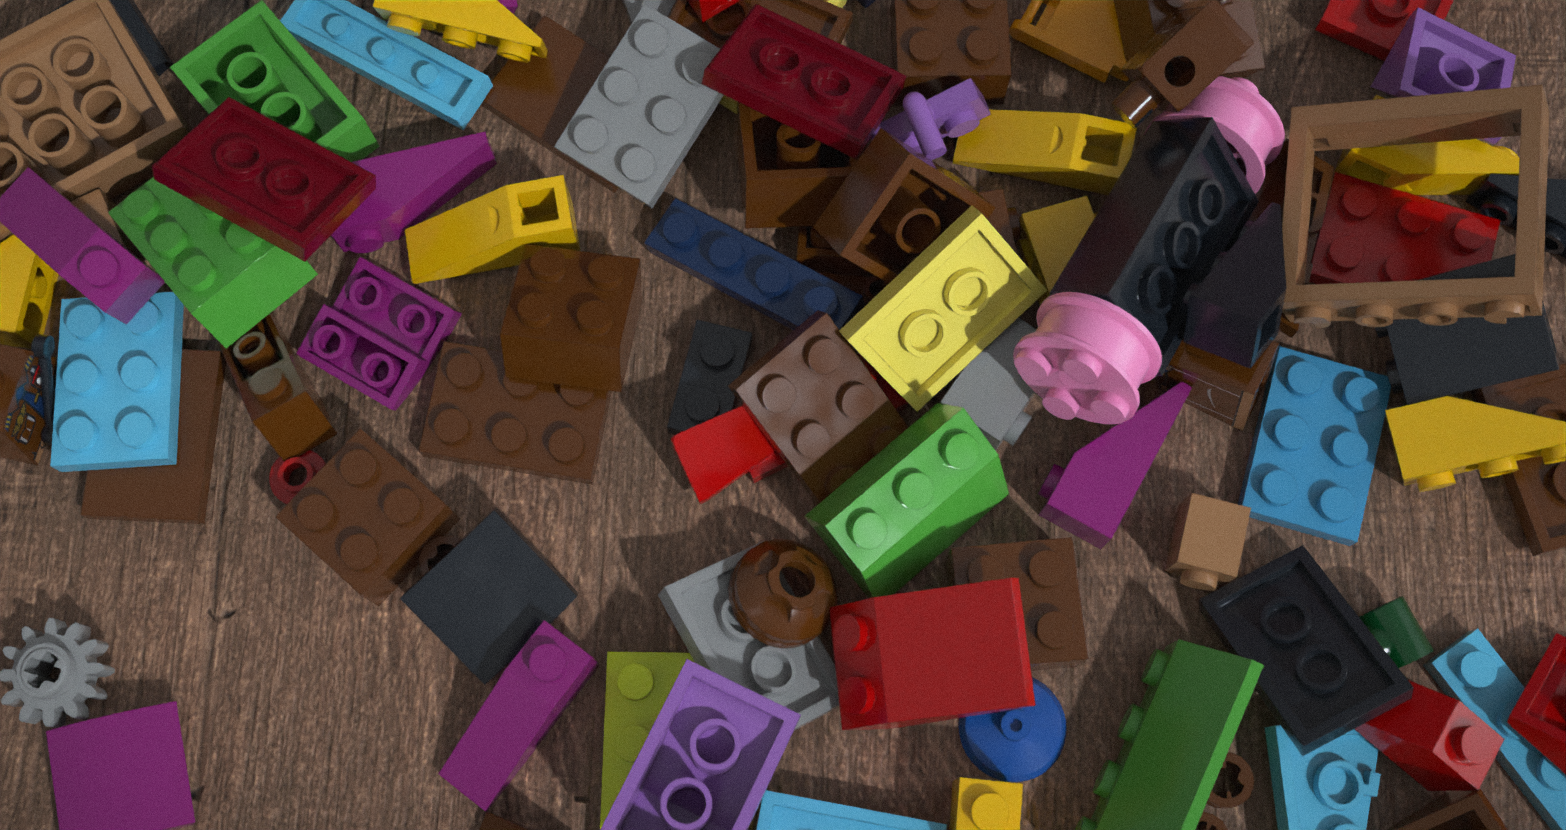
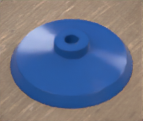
M1033 677L1032 682L1036 706L959 718V736L966 755L980 771L992 778L1005 782H1023L1034 779L1050 769L1063 750L1067 731L1063 708L1055 694L1045 684Z

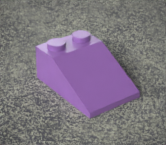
M686 659L600 830H748L801 714Z

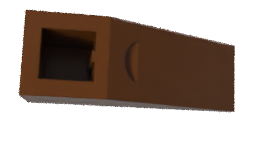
M273 312L227 349L218 341L251 421L283 461L299 457L338 434L322 399Z

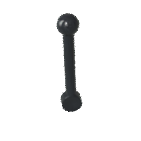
M37 334L32 341L31 351L38 358L45 426L41 430L40 437L45 444L52 446L55 395L51 356L54 352L55 342L52 336Z

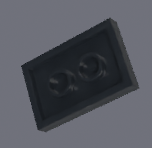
M1304 545L1199 599V611L1228 652L1252 659L1264 665L1255 690L1302 756L1412 698L1414 687Z

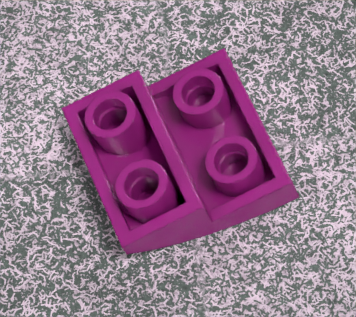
M359 257L334 305L323 304L296 355L387 408L396 411L426 373L442 349L443 342L447 341L462 313L370 260Z
M176 701L106 715L46 731L59 830H173L195 824Z

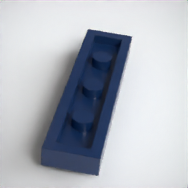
M676 198L644 242L651 254L792 330H795L817 310L826 312L840 330L866 306L862 295Z

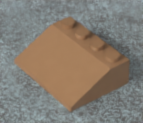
M74 0L0 40V197L29 167L69 201H73L97 189H100L111 200L154 176L152 165L192 130L110 0ZM0 222L1 243L12 236L13 233Z

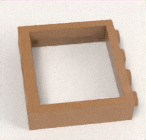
M1543 84L1291 107L1282 222L1287 286L1282 311L1288 320L1294 323H1313L1316 329L1330 326L1331 321H1355L1362 326L1385 327L1391 325L1394 319H1418L1424 324L1443 326L1456 323L1458 318L1484 317L1486 321L1491 323L1506 324L1507 318L1542 316L1549 108ZM1520 136L1515 277L1305 285L1315 151Z

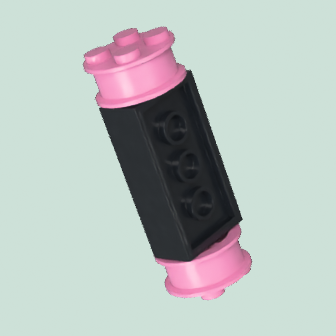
M1218 76L1184 109L1179 112L1164 111V113L1151 121L1144 137L1050 291V296L1038 308L1036 316L1037 330L1023 336L1017 343L1013 352L1014 365L1026 384L1043 398V406L1052 415L1064 420H1071L1077 417L1100 424H1121L1131 419L1139 407L1140 396L1138 388L1140 384L1152 380L1155 376H1163L1184 338L1187 317L1181 314V306L1187 290L1193 282L1201 283L1210 273L1216 257L1222 250L1229 251L1235 245L1242 228L1251 217L1259 202L1255 194L1264 182L1265 166L1276 159L1284 145L1285 131L1278 113L1259 94L1258 88L1251 81L1241 77L1230 79Z

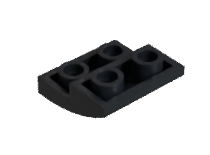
M496 507L459 540L440 561L405 591L400 599L485 685L516 657L544 620L551 624L579 593Z

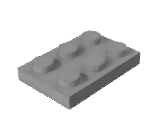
M644 3L554 147L565 156L652 209L724 96L702 84L704 69L720 48Z
M760 543L665 586L658 596L695 663L801 714L795 730L839 707L836 668L819 637L806 645L796 648H777L753 638L742 628L734 616L728 592L730 575L736 563L744 554ZM780 571L779 579L781 586L788 594L795 596L783 573Z

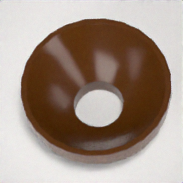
M773 539L762 542L744 554L736 563L730 575L728 592L734 616L743 629L753 638L766 645L777 648H796L806 645L817 638L831 621L830 607H834L837 604V588L833 574L822 557L813 549L800 542L789 539ZM794 567L805 574L810 587L807 596L795 597L783 589L779 579L782 568Z

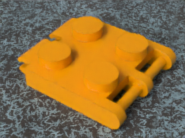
M1031 0L1022 18L1015 19L1009 28V34L1014 39L1103 83L1106 82L1109 74L1123 81L1129 80L1122 71L1123 66L1127 62L1114 0ZM1044 3L1047 6L1036 26H1034L1031 22L1041 4Z

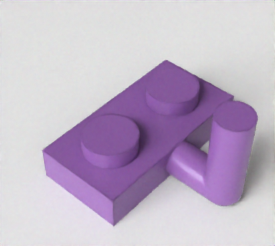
M969 78L927 100L919 92L908 93L903 99L905 111L881 122L871 138L873 140L877 132L882 128L933 160L944 155L947 151L942 138L946 136L951 138L960 137L973 131L978 127L979 120L991 115L982 93L973 80Z

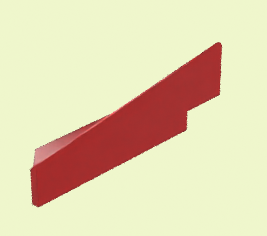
M858 354L857 356L897 412L906 409L908 402L861 354ZM739 406L682 431L670 439L674 454L699 504L710 500L746 473H748L752 482L756 483L788 467L743 406Z

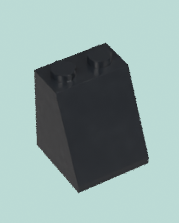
M1516 254L1419 280L1515 277ZM1543 301L1542 316L1507 318L1506 324L1491 323L1486 321L1484 317L1458 318L1456 323L1443 326L1424 324L1418 319H1394L1393 323L1389 326L1375 327L1379 338L1389 336L1395 358L1385 361L1389 382L1394 394L1404 392L1407 405L1559 370L1560 367L1559 357Z

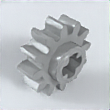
M48 618L44 627L45 634L34 628L23 627L22 638L26 645L22 649L5 646L2 650L7 658L14 660L12 669L0 671V681L13 684V689L6 692L2 697V705L23 706L20 709L19 721L36 724L43 720L44 725L51 728L64 726L66 714L76 719H88L89 710L84 701L87 698L106 700L108 695L103 688L96 686L97 679L115 673V668L97 663V657L102 656L107 651L108 643L97 639L88 640L91 634V627L77 622L68 628L64 621ZM54 667L61 669L57 680L49 677Z

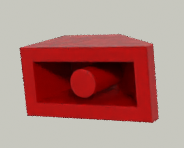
M1410 680L1408 681L1414 687L1411 699L1355 728L1358 733L1427 791H1473L1479 789L1504 741L1502 736L1459 700Z

